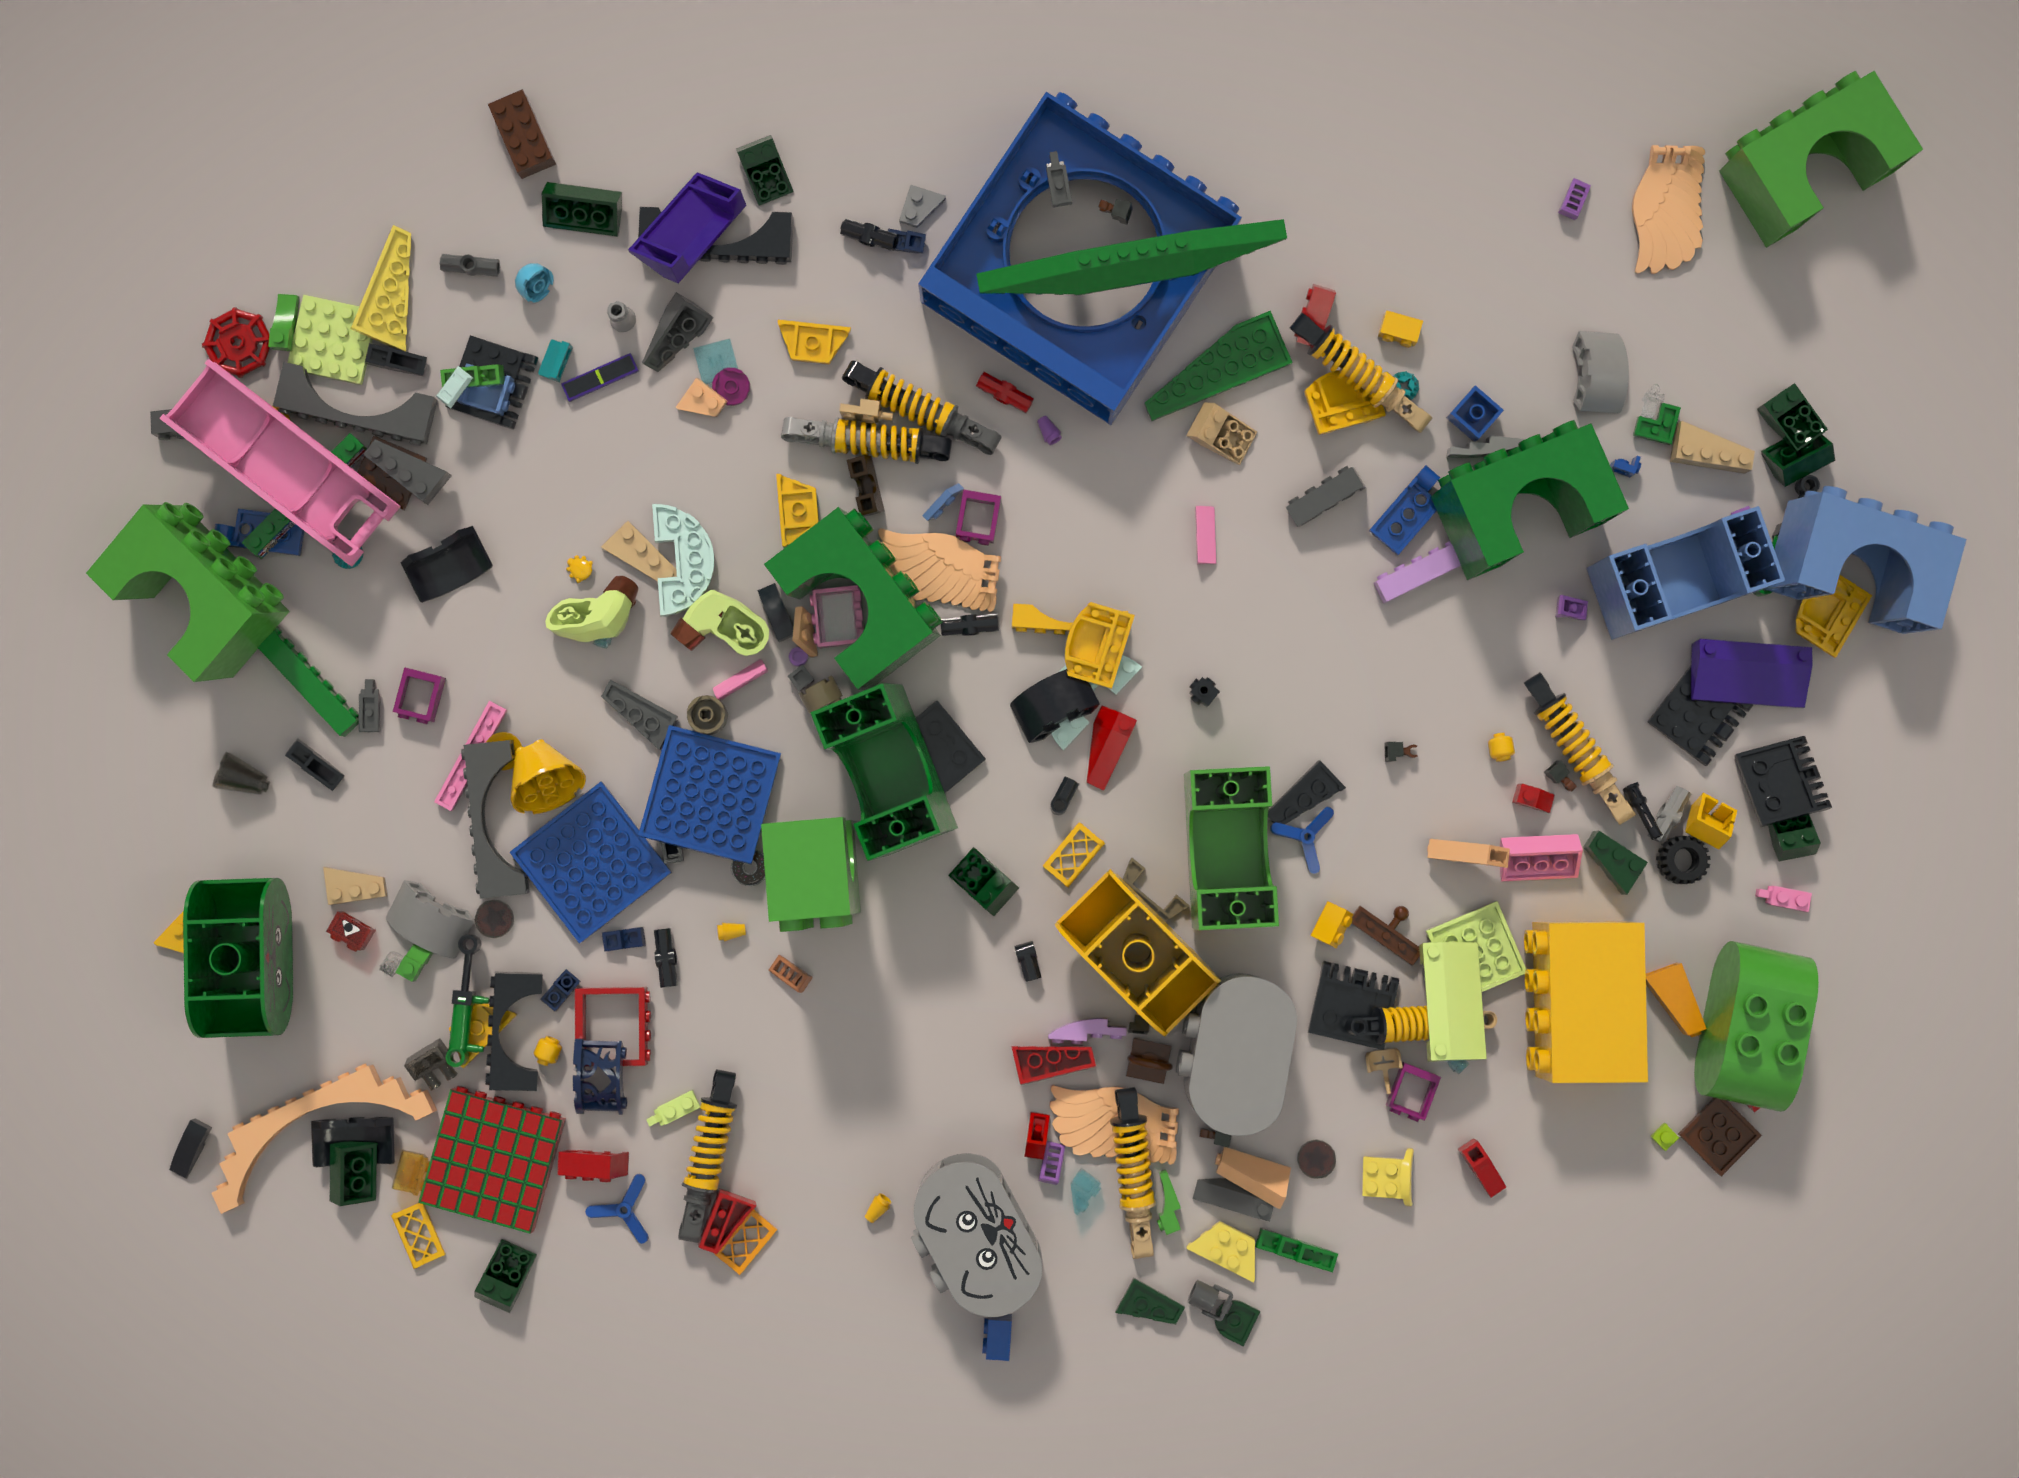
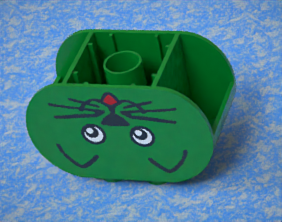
M280 878L195 881L187 892L183 911L184 1007L190 1031L197 1038L282 1035L288 1026L293 1004L292 910L289 894L284 882Z

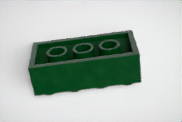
M552 182L546 183L541 193L543 227L618 237L622 213V192Z

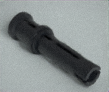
M1636 782L1625 787L1623 792L1630 799L1631 807L1635 808L1651 840L1661 837L1663 834L1646 804L1647 798L1642 795L1639 783ZM1644 814L1647 815V817H1648V819H1649V821H1650L1652 827L1650 826V824H1649V822H1648V820H1647V818L1645 817Z

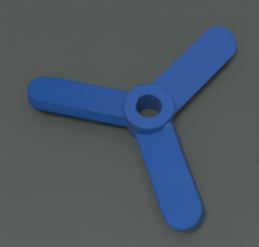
M1325 807L1303 829L1276 822L1270 826V831L1275 835L1301 842L1308 869L1311 873L1315 874L1319 872L1320 865L1313 841L1319 830L1332 818L1334 810L1330 807ZM1307 833L1308 838L1305 840L1304 835Z
M642 1174L634 1176L620 1204L589 1206L585 1211L586 1215L589 1218L619 1216L623 1218L639 1243L647 1242L649 1236L633 1212V1205L645 1183V1177ZM626 1207L627 1213H623L621 1208Z

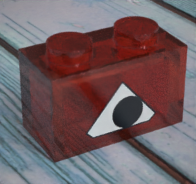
M337 911L326 932L331 934L330 938L337 942L343 941L347 943L346 947L355 952L357 950H365L376 931L344 911Z

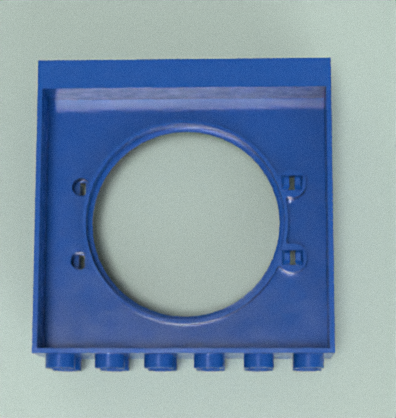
M1045 92L918 283L921 303L1098 418L1112 425L1215 267L1192 276L1153 282L1144 298L1131 311L1116 320L1095 326H1074L1055 321L1033 307L1023 294H980L976 274L1011 266L1010 241L1015 224L1026 206L1041 192L1049 188L1046 164L1050 163L1049 152L1057 151L1059 162L1064 161L1068 181L1079 179L1102 181L1117 186L1130 194L1147 212L1154 225L1157 237L1192 230L1239 225L1242 217L1237 214L1239 207L1230 199L1220 196L1218 201L1205 194L1204 192L1207 187L1199 179L1188 175L1183 180L1172 173L1175 167L1165 157L1156 154L1151 159L1140 152L1142 145L1132 136L1123 134L1121 138H1118L1107 131L1110 125L1101 116L1090 113L1087 118L1075 109L1078 105L1070 96L1058 92L1056 97ZM1029 176H1032L1030 183L1027 184L1026 180ZM997 225H1000V227L997 230V233H994L993 230L995 229V227ZM1139 320L1143 322L1139 329H1135Z

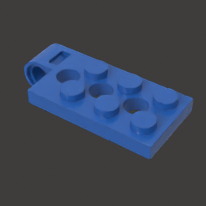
M1425 465L1369 530L1397 556L1437 511L1431 499L1432 495L1428 491L1440 479V476ZM1423 495L1426 499L1425 504H1418L1416 496ZM1405 509L1412 510V519L1404 517L1403 512ZM1394 523L1399 524L1401 532L1393 533L1391 525Z
M238 509L235 527L215 524L214 530L222 533L230 541V547L248 549L241 542L270 513ZM245 524L250 526V531L247 534L241 532V528ZM295 524L287 531L288 536L285 539H279V542L268 550L274 553L300 556L304 530Z

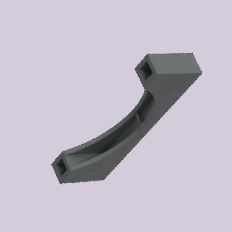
M283 362L273 407L284 415L294 413L297 414L296 417L306 420L312 417L316 418L315 421L327 424V421L335 423L334 426L340 428L351 426L353 430L364 433L365 430L372 431V435L383 437L385 434L391 436L393 440L402 441V439L410 440L409 443L421 446V443L427 444L438 400L433 396L415 392L409 400L390 412L375 416L351 415L334 409L320 398L311 384L307 369L300 365Z
M514 740L463 745L464 749H461L462 760H465L466 768L463 769L464 779H467L468 787L465 788L466 798L470 802L467 812L468 817L472 821L469 830L470 836L474 839L472 855L476 858L474 874L478 876L476 893L480 895V899L527 894L530 892L528 876L524 871L508 863L499 854L489 837L485 822V803L488 791L497 774L514 760Z

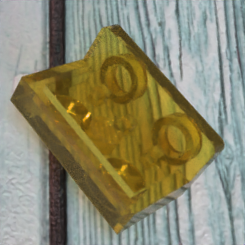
M402 1150L392 1189L410 1192L418 1196L419 1191H422L424 1173L427 1172L430 1163L428 1157L425 1154Z

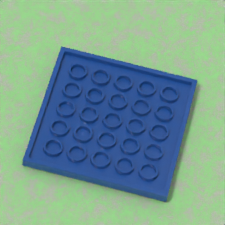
M669 725L638 836L752 865L761 831V824H763L781 753Z
M602 781L510 851V854L579 943L586 940L672 873L648 840L638 836V827Z

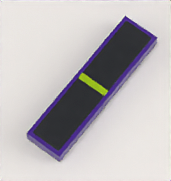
M629 353L563 382L561 385L568 401L571 402L637 373L639 370L632 354Z

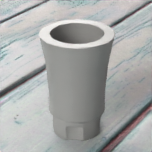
M619 301L609 304L607 314L613 329L618 332L631 330L636 323L634 311Z

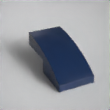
M888 228V232L898 234L899 236L898 245L895 248L896 251L923 254L926 234Z
M643 927L602 932L604 952L646 946Z

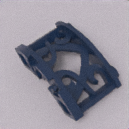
M575 1039L573 1065H575L574 1070L577 1072V1075H573V1091H575L574 1107L576 1114H584V1111L587 1110L618 1111L619 1115H623V1109H627V1097L624 1096L623 1059H626L627 1048L623 1046L622 1041H586ZM585 1047L599 1048V1050L596 1054L588 1049H585ZM615 1048V1059L609 1058L610 1051L602 1059L600 1057L602 1049ZM593 1062V1068L591 1070H586L585 1065H589L591 1067V1064ZM615 1066H616V1074H615V1072H614L613 1069H612V1068L615 1067ZM597 1067H600L611 1080L610 1084L601 1092L592 1083L584 1081V1079L591 1077L596 1072ZM590 1089L591 1092L587 1093L585 1090Z

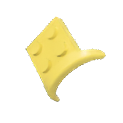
M1408 1148L1404 1159L1364 1156L1362 1196L1403 1199L1405 1206H1412L1411 1178L1414 1150Z

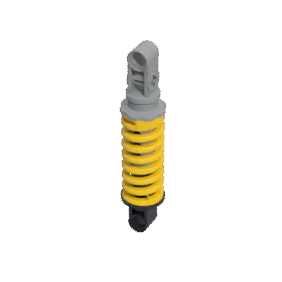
M786 417L783 422L781 438L784 441L819 445V447L829 446L832 453L840 452L847 454L851 449L853 455H858L860 450L862 455H869L871 451V455L874 458H877L881 453L883 459H888L891 454L893 460H898L901 455L903 461L907 462L910 459V462L919 464L921 458L938 461H948L950 459L952 440L944 436L924 435L923 428H909V434L911 435L907 436L906 427H902L900 435H898L897 427L894 425L891 426L890 433H886L887 426L885 424H882L880 429H876V423H872L870 428H866V422H861L860 427H857L855 420H852L850 425H848L849 420L840 419L839 417H836L834 423H827L825 420L819 422L794 417Z

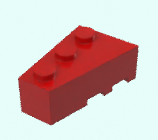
M589 1150L559 1151L557 1175L565 1176V1179L582 1177L583 1181H594V1178L600 1179L599 1182H611V1179L628 1175L629 1152L614 1154L611 1151H604V1153Z

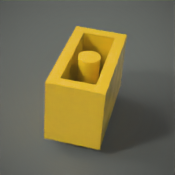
M1386 310L1378 337H1382L1383 341H1396L1401 346L1410 348L1418 342L1423 320Z
M1327 901L1310 936L1337 949L1344 939L1346 929L1352 923L1354 914Z

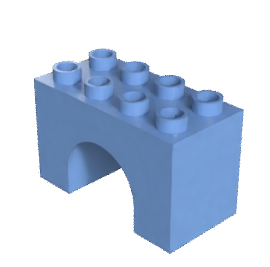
M1824 486L1821 493L1806 491L1804 497L1788 501L1775 546V553L1785 581L1765 588L1766 590L1796 600L1832 595L1835 593L1844 562L1850 554H1853L1866 563L1875 580L1876 595L1868 623L1901 634L1942 629L1967 540L1953 535L1954 527L1952 525L1932 521L1928 527L1917 523L1918 515L1916 513L1906 510H1894L1892 515L1881 511L1883 503L1880 501L1859 498L1858 503L1846 499V490L1833 486Z
M1759 506L1721 518L1696 530L1647 546L1646 543L1610 555L1586 568L1611 640L1755 593L1785 581Z

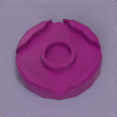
M725 368L715 375L712 389L728 401L726 403L727 406H736L747 399L750 392V382L741 370Z

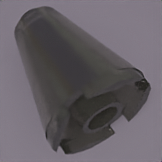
M226 752L220 762L219 770L215 774L212 786L216 789L261 795L262 792H267L270 781H267L268 776L232 753Z

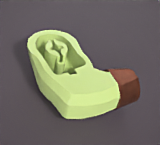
M615 576L605 588L603 594L598 598H568L562 600L548 613L545 620L546 628L560 637L580 642L617 637L626 626L630 609L636 604L635 599L638 593V586L633 580L625 576Z
M710 590L700 596L689 607L684 617H680L670 633L685 647L693 651L706 638L705 635L711 632L718 638L726 641L737 653L745 656L757 654L765 647L769 639V628L766 621L754 614L743 603L715 590Z

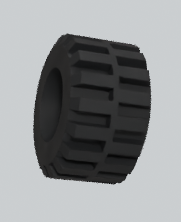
M1675 836L1669 838L1667 842L1662 844L1663 847L1658 849L1660 855L1656 856V860H1659L1657 868H1661L1660 874L1666 876V880L1673 881L1672 883H1695V881L1702 879V875L1707 874L1706 868H1710V864L1707 863L1708 860H1711L1710 856H1707L1708 848H1704L1705 844L1702 841H1698L1695 837ZM1682 848L1686 849L1692 857L1690 868L1684 872L1676 867L1674 861L1676 853Z

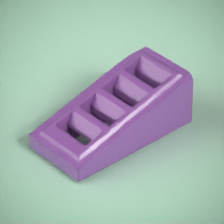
M1573 178L1558 213L1576 220L1591 185ZM1575 184L1585 188L1584 192L1574 188ZM1572 191L1582 195V197L1580 198L1576 195H1573ZM1569 198L1579 201V203L1577 204L1573 201H1570ZM1567 204L1576 207V210L1567 207Z
M1050 1141L1046 1142L1038 1181L1054 1185L1059 1183L1065 1145ZM1049 1148L1060 1150V1153L1049 1152ZM1048 1156L1058 1158V1162L1047 1160ZM1046 1164H1047V1165H1052V1166H1057V1168H1056V1170H1055V1169H1051V1168H1046ZM1045 1172L1055 1174V1177L1045 1176L1044 1174Z

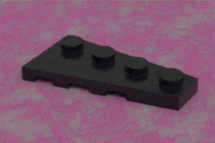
M1318 760L1268 810V818L1273 823L1287 824L1300 816V814L1314 808L1315 805L1329 799L1332 795L1344 790L1346 787Z

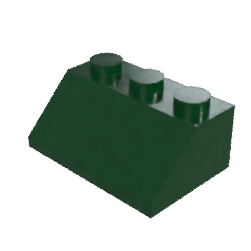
M1822 434L1797 452L1784 440L1761 451L1774 478L1784 487L1835 461L1833 443Z
M347 1141L330 1144V1202L338 1206L376 1201L377 1143Z

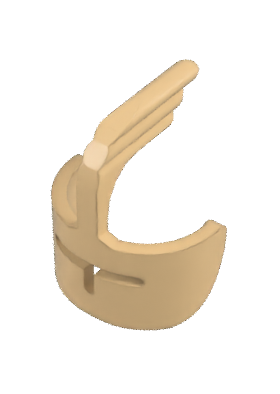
M1397 1048L1367 1052L1366 1065L1368 1073L1382 1070L1386 1094L1390 1095L1391 1088L1388 1070L1390 1068H1403L1400 1051ZM1382 1056H1384L1385 1061L1394 1060V1062L1373 1064L1382 1061Z

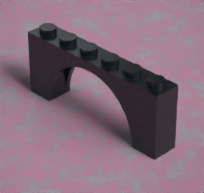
M495 972V976H491L490 988H494V996H490L489 1007H493V1015H489L488 1027H492V1035L488 1034L487 1046H491V1054H487L486 1066H490V1073H486L485 1085H489V1090L537 1091V1069L523 1067L506 1055L499 1041V1026L505 1012L516 1001L529 995L542 994V973Z

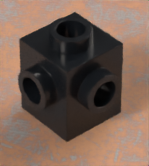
M1202 677L1200 680L1196 678L1189 686L1192 689L1189 692L1192 695L1190 699L1198 705L1202 703L1205 707L1211 704L1220 691L1214 687L1216 683L1208 677L1206 679ZM1200 689H1205L1206 694H1202Z

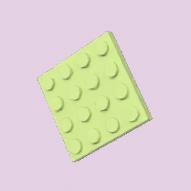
M303 295L293 336L292 351L289 353L287 363L303 366L307 369L308 374L362 385L367 366L365 364L369 343L372 344L373 339L350 329L359 306Z
M1498 901L1426 930L1430 943L1478 942L1481 992L1525 974V964Z

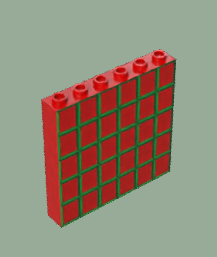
M463 1086L450 1089L418 1203L531 1234L536 1227L566 1118L561 1117L562 1114L550 1111V1114L542 1112L543 1109L532 1106L531 1109L524 1107V1103L505 1102L506 1099L503 1097L494 1096V1098L487 1097L485 1092L476 1091L472 1093L468 1091L469 1088Z

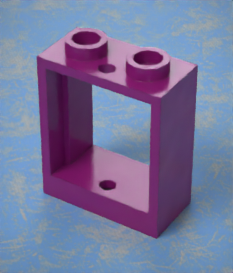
M963 489L956 537L964 542L976 540L980 545L989 546V543L994 544L1001 496ZM967 501L995 505L990 535L962 531Z
M404 667L393 712L398 713L399 718L409 720L410 716L417 718L416 722L428 724V721L435 722L446 678ZM410 677L435 683L426 715L402 709Z
M1402 1062L1403 1068L1398 1070L1386 1106L1390 1107L1389 1111L1400 1115L1403 1112L1408 1114L1407 1118L1419 1122V1119L1425 1121L1441 1077ZM1405 1072L1430 1081L1419 1113L1394 1103Z

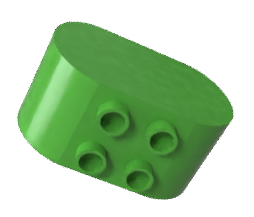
M1729 941L1723 946L1712 971L1703 1016L1707 1029L1701 1031L1702 1034L1699 1037L1695 1058V1085L1701 1095L1779 1112L1785 1111L1791 1105L1802 1080L1818 998V970L1812 958L1735 941Z

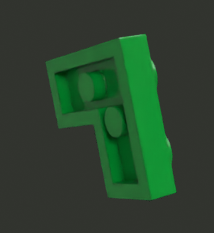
M1661 403L1656 420L1642 416L1637 417L1633 436L1671 445L1681 407Z

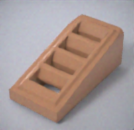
M778 955L768 970L799 993L805 990L813 978L781 955ZM782 962L785 963L780 972H778L777 970ZM790 967L791 969L785 977L784 973ZM795 972H797V975H796V976L794 977V979L791 981V980H790L791 977L793 976V974H794Z

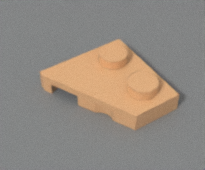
M696 378L675 408L717 417L728 401L702 380Z
M803 606L795 607L792 641L810 657H816L818 652L813 639L812 615Z

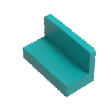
M552 339L538 374L560 383L573 349L571 344L565 341L561 343Z

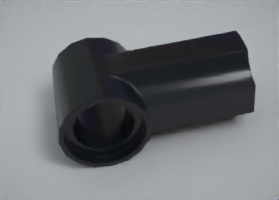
M1064 777L1050 804V809L1054 814L1062 815L1066 812L1079 786V783L1075 780ZM1056 801H1061L1064 803V809L1058 811L1054 808L1053 804Z
M1033 941L1014 946L1018 961L1021 963L1025 981L1028 982L1042 978Z

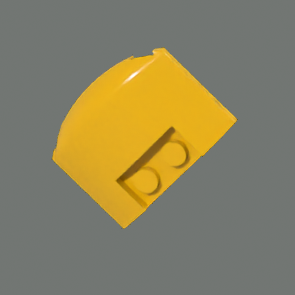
M1340 370L1329 372L1319 377L1304 391L1318 435L1385 417L1384 407L1380 404L1374 408L1369 401L1370 397H1362L1361 393L1364 389L1360 388L1358 391H1355L1353 389L1356 384L1354 381L1347 385L1346 379L1348 377L1346 375L1343 378L1338 377Z
M1839 575L1834 594L1803 599L1801 601L1796 616L1795 631L1813 645L1836 658L1873 595L1842 575Z
M1089 602L1088 606L1075 618L1067 637L1065 646L1067 675L1112 689L1135 615Z

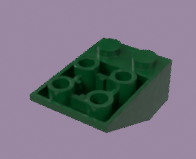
M771 135L736 148L759 206L794 192Z
M1795 383L1757 408L1766 423L1796 452L1828 430Z
M1809 814L1768 825L1772 846L1779 862L1817 854L1821 842Z
M974 847L948 875L993 916L1000 911L1019 889L1013 881Z
M501 1239L474 1291V1297L510 1313L537 1254Z

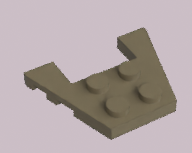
M1130 859L1123 880L1165 922L1190 906L1176 894L1164 909L1159 907L1133 885L1145 868L1135 859Z

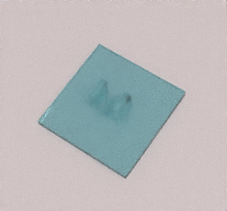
M730 339L693 348L700 376L705 384L712 383L715 375L725 368L738 369Z

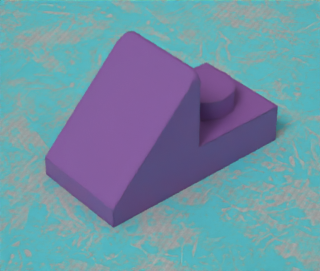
M1560 595L1557 599L1555 617L1586 620L1588 601Z

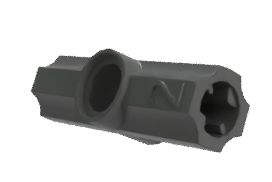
M442 254L440 257L441 271L466 273L470 276L486 275L496 277L500 273L499 259L473 257L469 254L464 256ZM469 262H474L472 268L466 269Z

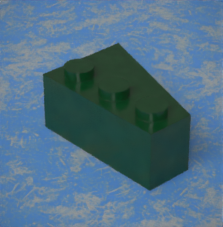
M1593 831L1583 846L1596 864L1605 872L1608 879L1617 887L1621 895L1629 893L1648 863L1601 831Z

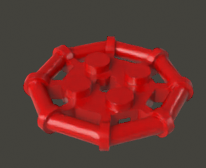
M233 307L232 310L221 316L210 319V325L205 340L202 343V348L205 349L212 362L217 363L228 373L236 375L238 378H243L245 374L266 365L265 361L270 349L268 347L269 332L260 314H252ZM238 318L249 320L250 323L248 325L241 324ZM230 319L233 321L224 327L220 325ZM256 325L262 337H256L253 331ZM218 328L220 330L219 338H217L216 341H213L216 330ZM235 338L242 340L240 346H233ZM258 343H263L259 357L255 355L258 349L257 345ZM213 347H218L221 353L219 359L215 354ZM251 357L255 359L252 363L242 367L243 361ZM227 359L236 362V368L226 365L224 362Z

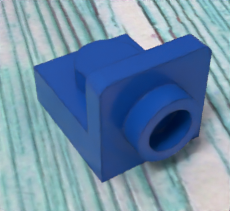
M1634 457L1631 465L1627 460L1615 459L1611 462L1610 466L1613 472L1630 478L1635 473L1638 474L1642 464L1639 462L1641 457Z

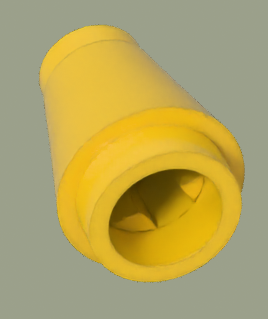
M722 923V925H717L718 939L724 940V942L746 935L745 924Z
M879 1193L878 1196L874 1197L865 1214V1218L869 1222L874 1223L890 1209L891 1200L884 1194Z

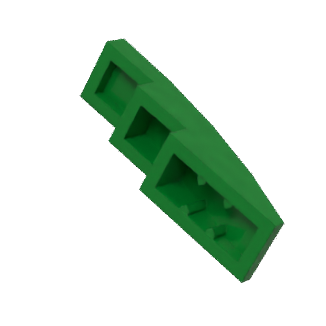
M1260 1228L1255 1247L1332 1273L1338 1257L1336 1252Z

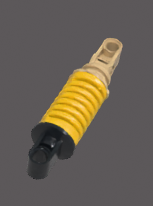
M1427 1005L1423 1007H1389L1387 1009L1375 1007L1372 1017L1348 1019L1345 1023V1030L1352 1036L1373 1035L1377 1044L1391 1043L1393 1041L1405 1042L1407 1040L1410 1042L1414 1040L1420 1041L1421 1039L1426 1041L1429 1039ZM1483 1011V1017L1485 1015L1488 1017V1022L1486 1025L1484 1024V1029L1495 1027L1497 1024L1496 1014L1492 1011ZM1355 1022H1358L1359 1024V1030L1357 1032H1355L1353 1029V1025Z

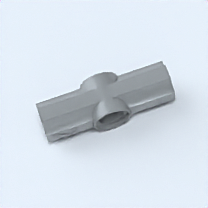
M1676 786L1668 801L1659 809L1656 823L1663 835L1654 839V841L1664 844L1672 828L1680 821L1683 815L1682 810L1692 795L1686 789Z

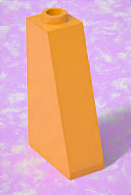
M1676 962L1646 973L1647 987L1684 1035H1690V1037L1701 1035V1031L1707 1028L1682 963Z

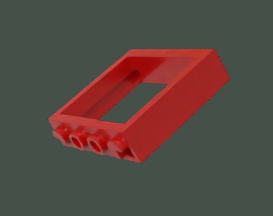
M647 987L576 988L575 1039L586 1040V994H639V1059H623V1066L647 1065L651 1055V1050L648 1049V1042L651 1041V1030H648V1022L651 1021V1011H648V1003H650L651 997Z

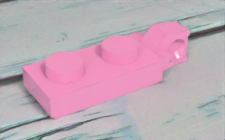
M1768 886L1767 890L1756 889L1755 896L1766 898L1765 903H1768V905L1809 912L1812 893Z

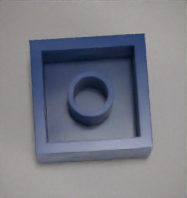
M1475 385L1446 418L1472 441L1476 442L1504 410Z
M1012 1314L984 1318L983 1334H987V1338H983L982 1353L986 1354V1360L1009 1361Z

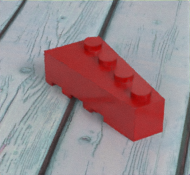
M1011 1046L1020 1085L1096 1067L1092 1047Z

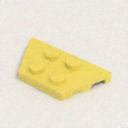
M1219 1221L1210 1230L1205 1231L1199 1238L1187 1245L1186 1249L1254 1283L1255 1238Z

